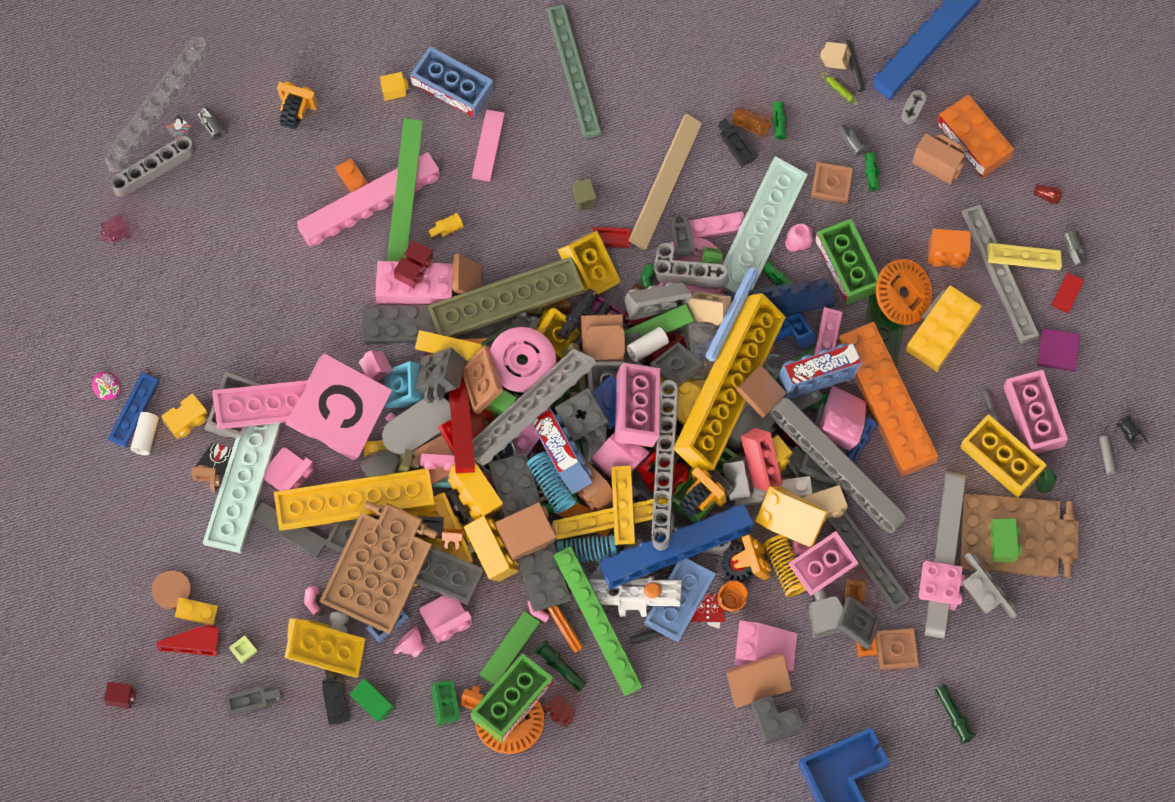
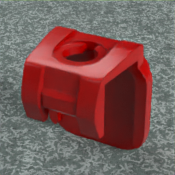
M654 449L636 467L643 482L653 493L655 473H650L648 470L651 468L649 465L652 462L656 463L657 449ZM663 462L660 466L665 468L668 467L670 464L668 462ZM675 462L673 494L676 492V485L679 482L681 484L685 483L690 477L688 475L689 469L685 464ZM663 480L659 484L661 486H666L669 484V482Z

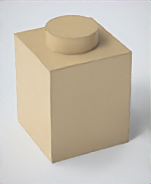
M826 42L825 48L821 51V59L825 67L847 69L851 56L848 45Z

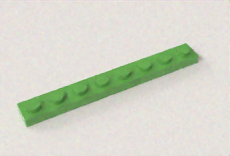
M572 546L554 554L553 556L624 695L627 696L641 689L643 685Z

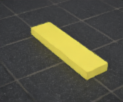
M989 243L987 245L988 263L1054 270L1062 268L1061 250Z

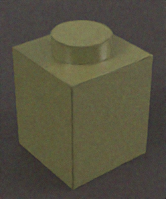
M590 178L586 180L578 179L572 183V193L578 211L596 206V195Z

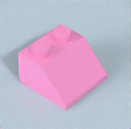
M614 433L590 460L612 479L611 467L631 466L632 473L645 460L649 452L642 445L616 442Z

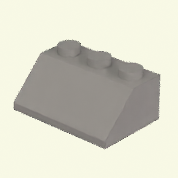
M670 282L665 284V286L658 287L653 285L644 290L632 289L627 293L624 300L629 319L636 320L661 315L684 304L687 305L691 298V293L683 283L676 284V282Z
M225 372L219 390L258 386L261 384ZM213 404L204 430L224 437L243 438L246 427L218 429Z

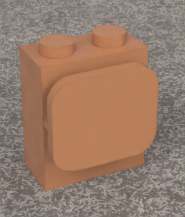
M925 133L916 148L912 164L951 185L954 179L958 180L962 174V169L965 165L963 162L965 149L962 145L944 135L938 134L936 138H933Z
M582 315V353L593 357L595 362L624 361L625 337L623 315Z
M539 502L496 522V528L512 561L524 555L534 553L556 540V528L553 524H549L547 517H549L545 506L541 507Z

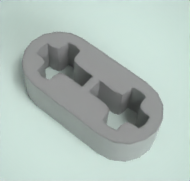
M915 90L910 94L902 111L901 118L903 122L913 124L917 121L926 101L924 92ZM917 97H920V100L918 101L917 105H915V99ZM910 110H914L913 115L911 117H907V114H909Z

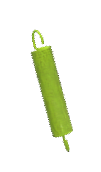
M831 75L824 79L847 101L853 102L852 100L855 96Z

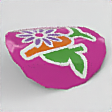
M100 372L94 376L92 390L100 399L111 400L120 393V382L113 374Z

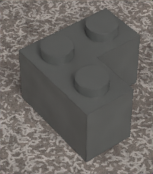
M771 695L752 702L751 710L765 744L803 730L804 724L797 707L778 714Z

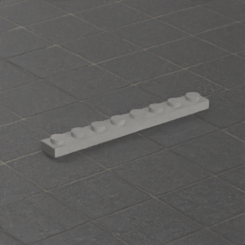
M981 205L964 209L962 211L963 217L971 231L1020 343L1038 338L1039 333L1008 265L988 263L987 245L989 243H998Z

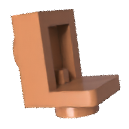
M205 465L192 467L191 475L193 481H210L211 491L216 492V486H220V475H217L216 468H209Z

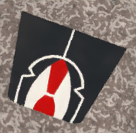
M211 443L196 466L205 465L209 468H216L218 474L224 475L232 449Z

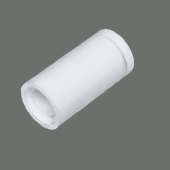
M658 327L627 345L626 349L630 358L634 362H638L667 345L669 340L663 329Z
M148 412L140 413L131 445L132 452L140 455L150 454L159 420L157 415Z

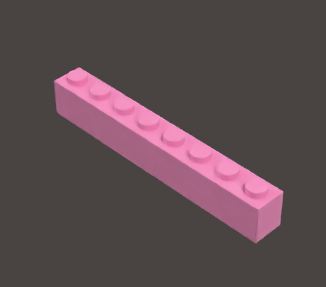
M428 152L418 157L414 193L419 191L422 186L436 182L440 177L439 168ZM398 168L297 221L298 229L309 247L322 243L325 238L337 235L340 230L354 226L357 221L367 219L379 209L384 210L389 204L393 203Z

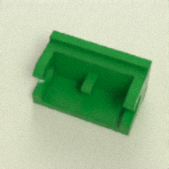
M363 679L349 694L377 722H382L396 708L366 679Z
M454 681L434 682L430 691L437 727L443 726L448 722L451 724L456 723L460 719Z

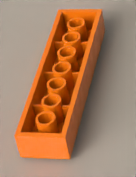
M869 323L840 335L838 345L854 343L862 361V365L855 376V381L864 400L867 402L866 404L874 421L878 424V429L901 477L937 463L938 454L875 323Z

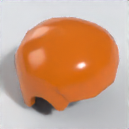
M737 580L728 581L718 591L717 599L719 606L728 612L739 611L746 604L748 590L743 583Z

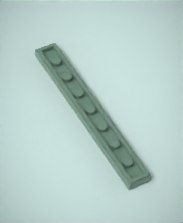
M565 5L547 8V14L583 139L600 136L602 132Z

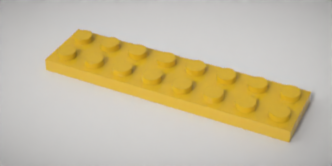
M429 469L274 492L279 531L358 519L360 513L370 517L377 516L375 512L364 508L367 500L384 506L389 503L404 511L435 507Z

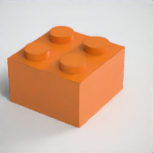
M933 229L928 242V264H932L935 267L943 265L953 268L965 267L970 254L971 231Z

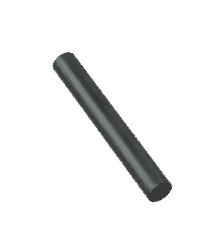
M847 40L844 44L848 45L851 52L849 62L858 92H862L865 90L851 40Z
M653 630L629 637V641L633 645L664 635Z

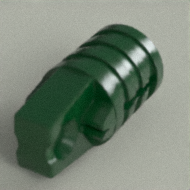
M1045 469L1039 475L1036 481V488L1041 493H1048L1053 489L1057 480L1053 469Z

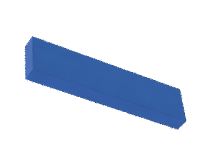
M143 372L141 373L108 437L109 441L125 448L127 447L137 427L140 413L145 412L160 382L159 379Z

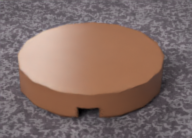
M175 570L165 571L154 579L152 595L160 607L171 610L177 608L179 597L190 598L191 585L183 573Z

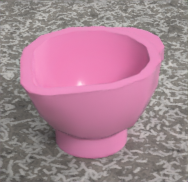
M796 224L791 227L785 241L786 248L791 252L809 248L813 242L812 227L805 224Z
M417 626L399 640L395 646V654L402 652L416 657L422 652L425 646L422 644V637Z

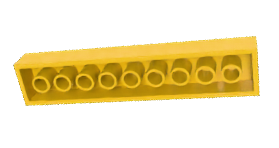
M763 293L747 296L673 448L694 469L696 467L706 471L715 469L746 403V400L736 389L759 365L763 367L786 318Z

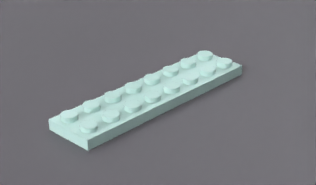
M776 156L773 158L722 263L726 267L729 277L728 284L723 288L728 292H737L747 270L752 267L758 270L757 278L751 288L753 290L808 175Z
M282 423L247 426L243 438L236 437L203 540L205 546L237 553L242 552Z

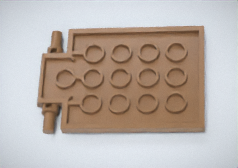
M963 494L960 566L962 570L974 571L964 558L965 554L970 553L979 559V566L983 571L1045 577L1058 576L1059 559H1062L1064 577H1072V565L1074 560L1078 559L1079 521H1075V515L1073 514V502H1066L1065 514L1063 515V520H1060V501ZM992 519H1016V525L1020 526V536L1017 537L1018 544H1021V555H1019L1016 562H992L990 523Z
M367 500L364 508L375 512L380 518L377 520L364 513H360L319 602L391 635L432 548V544L415 536L416 534L421 536L424 534L436 539L438 532L422 523V518L389 503L385 506L382 504L377 505Z

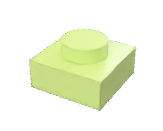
M245 635L229 647L241 664L257 653V650Z

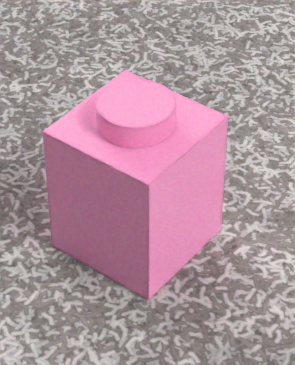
M370 350L359 361L365 375L374 381H381L393 371L383 351Z

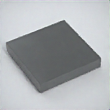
M679 342L650 363V367L660 368V376L664 380L674 381L677 384V388L705 368L704 363Z
M849 596L846 598L837 628L865 649H868L872 645L880 617L858 600Z

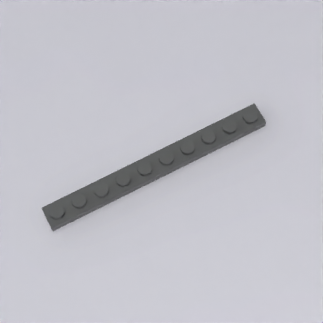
M796 446L791 449L790 462L786 466L795 478L807 477L808 475L798 471L803 453ZM810 476L812 493L829 489L824 482ZM845 512L843 516L833 518V516L826 518L827 522L839 534L858 561L860 567L893 612L908 604L911 599L849 515Z

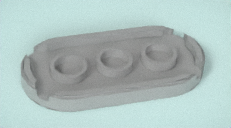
M443 398L439 401L434 399V402L429 404L426 403L425 399H422L387 423L382 433L386 449L391 453L401 455L405 449L415 451L439 436L441 432L438 426L451 420L449 402Z

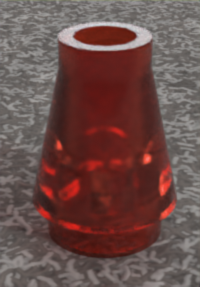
M1036 184L1033 195L1052 205H1058L1063 191L1059 190V187Z

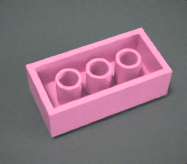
M377 262L376 305H430L453 297L452 264L433 263L429 269L427 268L423 272L425 276L420 284L417 283L415 288H412L394 278V269L399 262Z
M622 363L616 375L615 441L653 447L659 437L660 368Z
M1040 370L1007 379L1003 388L1023 445L1035 455L1064 447L1068 438L1044 371Z

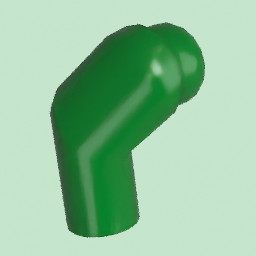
M647 264L640 275L644 289L653 286L651 277L655 275L654 264Z

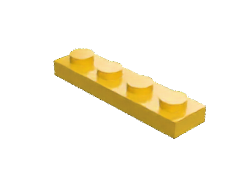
M631 466L611 467L615 545L635 544Z

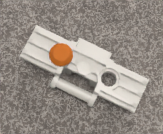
M654 576L637 578L613 588L618 590V595L611 596L605 579H589L601 605H618L620 617H626V610H639L641 617H647L648 606H680L682 580H654Z

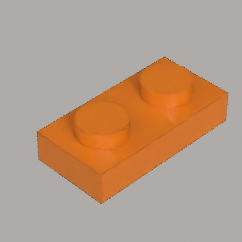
M352 158L335 167L350 193L368 184Z

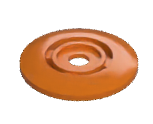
M897 259L891 261L881 270L876 283L877 301L882 312L891 321L900 325L917 323L922 319V315L932 302L930 279L924 269L912 260ZM902 286L908 290V295L905 298L900 295V288Z
M538 701L528 713L529 719L525 720L524 718L502 744L477 723H475L476 731L482 742L496 752L502 754L523 752L532 747L541 736L544 727L543 708Z

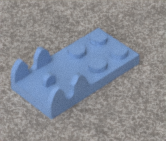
M687 558L677 562L668 580H682L680 606H653L644 625L679 643L700 603L703 602L708 589L712 586L716 574Z

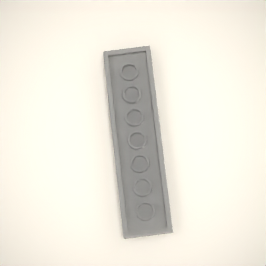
M575 349L571 350L473 439L474 461L483 466L489 463L499 451L506 448L513 438L519 436L524 428L532 424L556 399L561 398L567 389L574 386L578 379L591 370L596 364L593 357Z

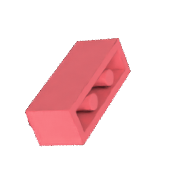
M754 428L742 435L741 439L753 487L768 492L770 486H780L783 484L771 433Z

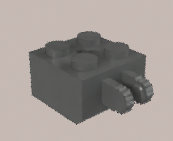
M452 347L422 357L415 389L424 395L426 403H433L434 399L442 400L445 392L460 387L466 360Z
M589 388L555 407L574 442H578L585 437L593 450L596 448V444L591 439L590 434L595 431L599 440L602 443L606 442L600 428L609 424V421ZM580 411L587 412L584 420L578 418Z

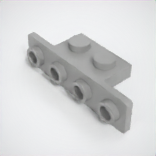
M965 554L964 558L974 569L975 573L964 580L962 584L983 612L987 614L1000 604L1011 619L1017 616L1015 606L1010 601L1007 602L1004 599V592L998 585L994 586L987 570L983 571L979 566V559L974 554Z

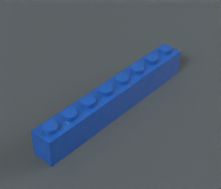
M944 0L943 6L940 9H935L931 14V19L928 22H923L919 28L920 31L917 34L913 33L908 40L909 43L906 46L900 47L896 53L897 56L894 59H889L885 65L886 68L883 71L877 72L874 76L873 88L891 100L981 0Z
M744 504L739 506L733 505L728 510L721 513L716 512L707 519H699L693 522L692 525L677 528L671 533L670 545L665 550H657L654 548L652 541H645L633 549L628 548L621 551L618 555L607 556L599 562L600 571L610 590L753 532V522ZM659 536L656 538V541L663 542L666 538Z

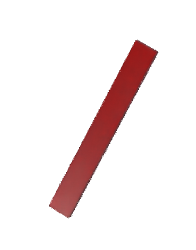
M462 374L460 387L448 391L455 474L475 473L469 396Z

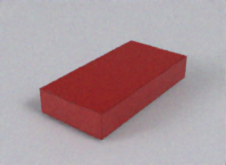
M593 226V232L598 231L605 247L630 248V242L628 241L631 232L630 228Z
M1067 272L1051 306L1069 313L1084 280Z

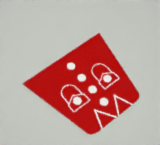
M706 594L690 622L725 623L723 609L719 606L717 599L718 594Z

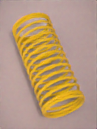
M777 535L765 541L763 545L767 549L766 552H768L770 560H772L771 563L774 564L773 568H776L775 572L779 576L778 579L781 580L780 584L784 588L785 595L792 597L804 592L806 589L801 582L791 585L800 580L797 578L790 581L797 576L788 577L794 574V572L787 573L792 570L791 568L785 569L789 567V564L782 565L795 559L794 551L791 550L792 547H788L790 543H787V537ZM782 538L781 540H779V541H777V542H775V543L769 544L770 542H772V541H774V540H777V539ZM783 545H787L781 549L775 550ZM788 549V550L785 551V552H782V553H780V554H777L778 552H780V551H782V550ZM790 553L784 557L778 558L784 554Z

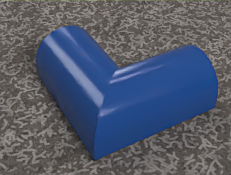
M799 312L785 318L774 342L792 336L798 346L807 348L814 343L815 333Z

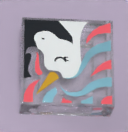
M177 115L165 129L177 139L185 136L192 129V126Z

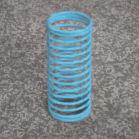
M547 451L532 457L527 462L528 467L530 465L534 478H536L538 485H540V489H543L542 493H545L544 496L547 497L551 508H554L553 512L557 514L573 506L576 500L571 496L572 493H568L569 489H566L567 486L564 485V481H562V478H559L560 476L554 464L551 463L552 461L549 459Z
M615 534L609 535L610 555L607 536L605 535L606 557L618 555V545H615ZM598 536L596 537L597 557L594 537H592L593 558L591 555L589 537L587 538L589 559L586 553L585 538H583L584 559L581 539H578L580 560L578 557L577 540L574 539L575 552L580 563L581 561L585 563L586 560L590 562V559L592 562L594 560L598 561L599 558L602 561L605 558L602 536L600 537L602 558L599 550ZM566 539V548H568V540ZM570 539V546L573 548L572 539ZM563 540L557 541V553L564 550Z

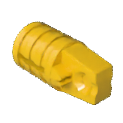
M454 213L448 218L446 217L435 222L436 227L428 232L431 238L440 234L443 238L449 235V233L462 229L463 223L459 215Z

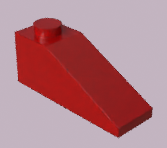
M204 625V627H196L158 641L156 646L158 651L218 656L221 633L219 628H216L214 625Z

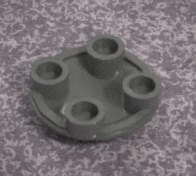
M376 451L370 453L362 460L361 469L367 478L396 473L399 459L396 454L389 451Z

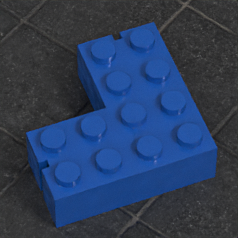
M872 727L799 760L798 767L816 802H865L856 782L886 769L890 763L882 747L878 748L880 743Z

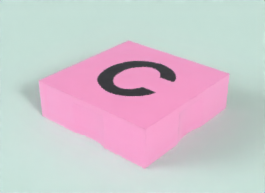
M323 354L319 357L307 381L305 391L297 400L286 425L308 437L322 441L329 448L355 460L359 457L392 390L334 358Z

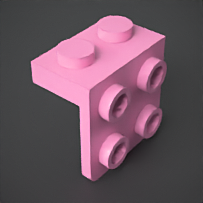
M282 448L269 463L264 480L279 491L301 488L303 482L313 474V463L308 458H305L303 461L287 448Z
M925 561L922 567L919 598L949 604L948 610L955 611L957 605H961L962 593H959L960 586H963L962 582L965 578V575H962V567Z
M444 595L420 608V614L437 643L450 639L453 634L468 629L472 624L468 611H464L460 602Z

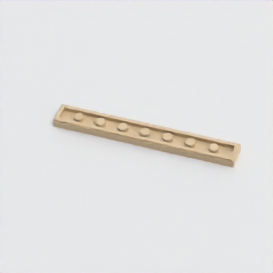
M688 114L683 116L628 240L642 250L647 249L702 124Z

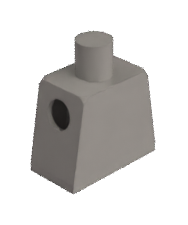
M819 590L814 594L816 602H812L809 605L814 639L841 631L837 628L843 610L837 596L827 598L825 590Z

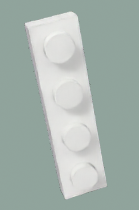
M810 476L782 480L783 484L780 485L802 498L813 494ZM753 487L754 493L752 497L735 500V505L763 504L767 492Z

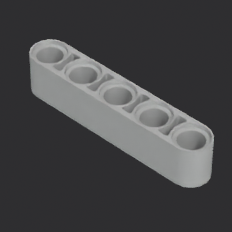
M181 136L115 175L111 180L115 195L125 197L189 159L194 153L191 139L187 136ZM182 146H189L187 149H181ZM172 155L170 159H165L166 156ZM151 165H157L155 168H149ZM136 174H140V175H141V176L138 177V178H133V176L136 175ZM119 184H125L121 188L117 187Z

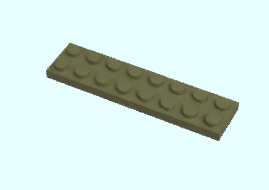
M568 257L430 304L428 309L437 334L452 338L517 316L522 312L525 313L584 293V288L572 257Z

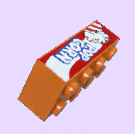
M969 94L939 114L937 120L939 127L949 139L964 147V157L982 178L1012 158L1015 149Z

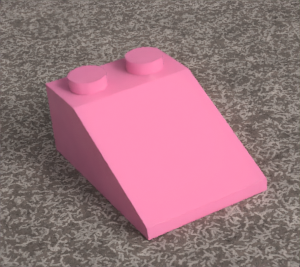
M832 386L818 428L834 444L850 451L860 441L865 423L867 402Z
M835 531L788 564L807 592L812 596L852 570L858 564V561Z
M740 621L734 665L741 666L782 653L787 671L793 672L797 633L761 623Z

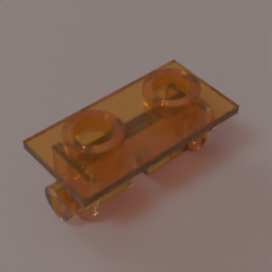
M743 107L735 109L731 123L765 138L767 130L771 126L769 119L759 115L754 117V113L745 110Z

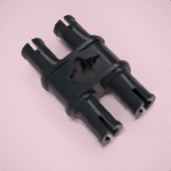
M588 289L582 300L575 303L571 313L566 316L565 324L557 333L562 339L568 340L576 328L580 334L574 343L579 345L580 352H582L581 316L607 315L612 310V306H608L609 303L606 301L601 302L595 313L590 309L593 302L599 296L598 293L593 294L595 291L592 289Z

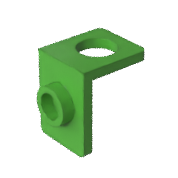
M702 246L703 258L701 263L721 264L723 254L720 249Z

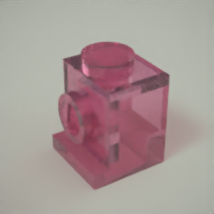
M121 215L100 223L102 230L99 233L103 241L107 240L110 243L120 241L124 236L127 239L131 238Z

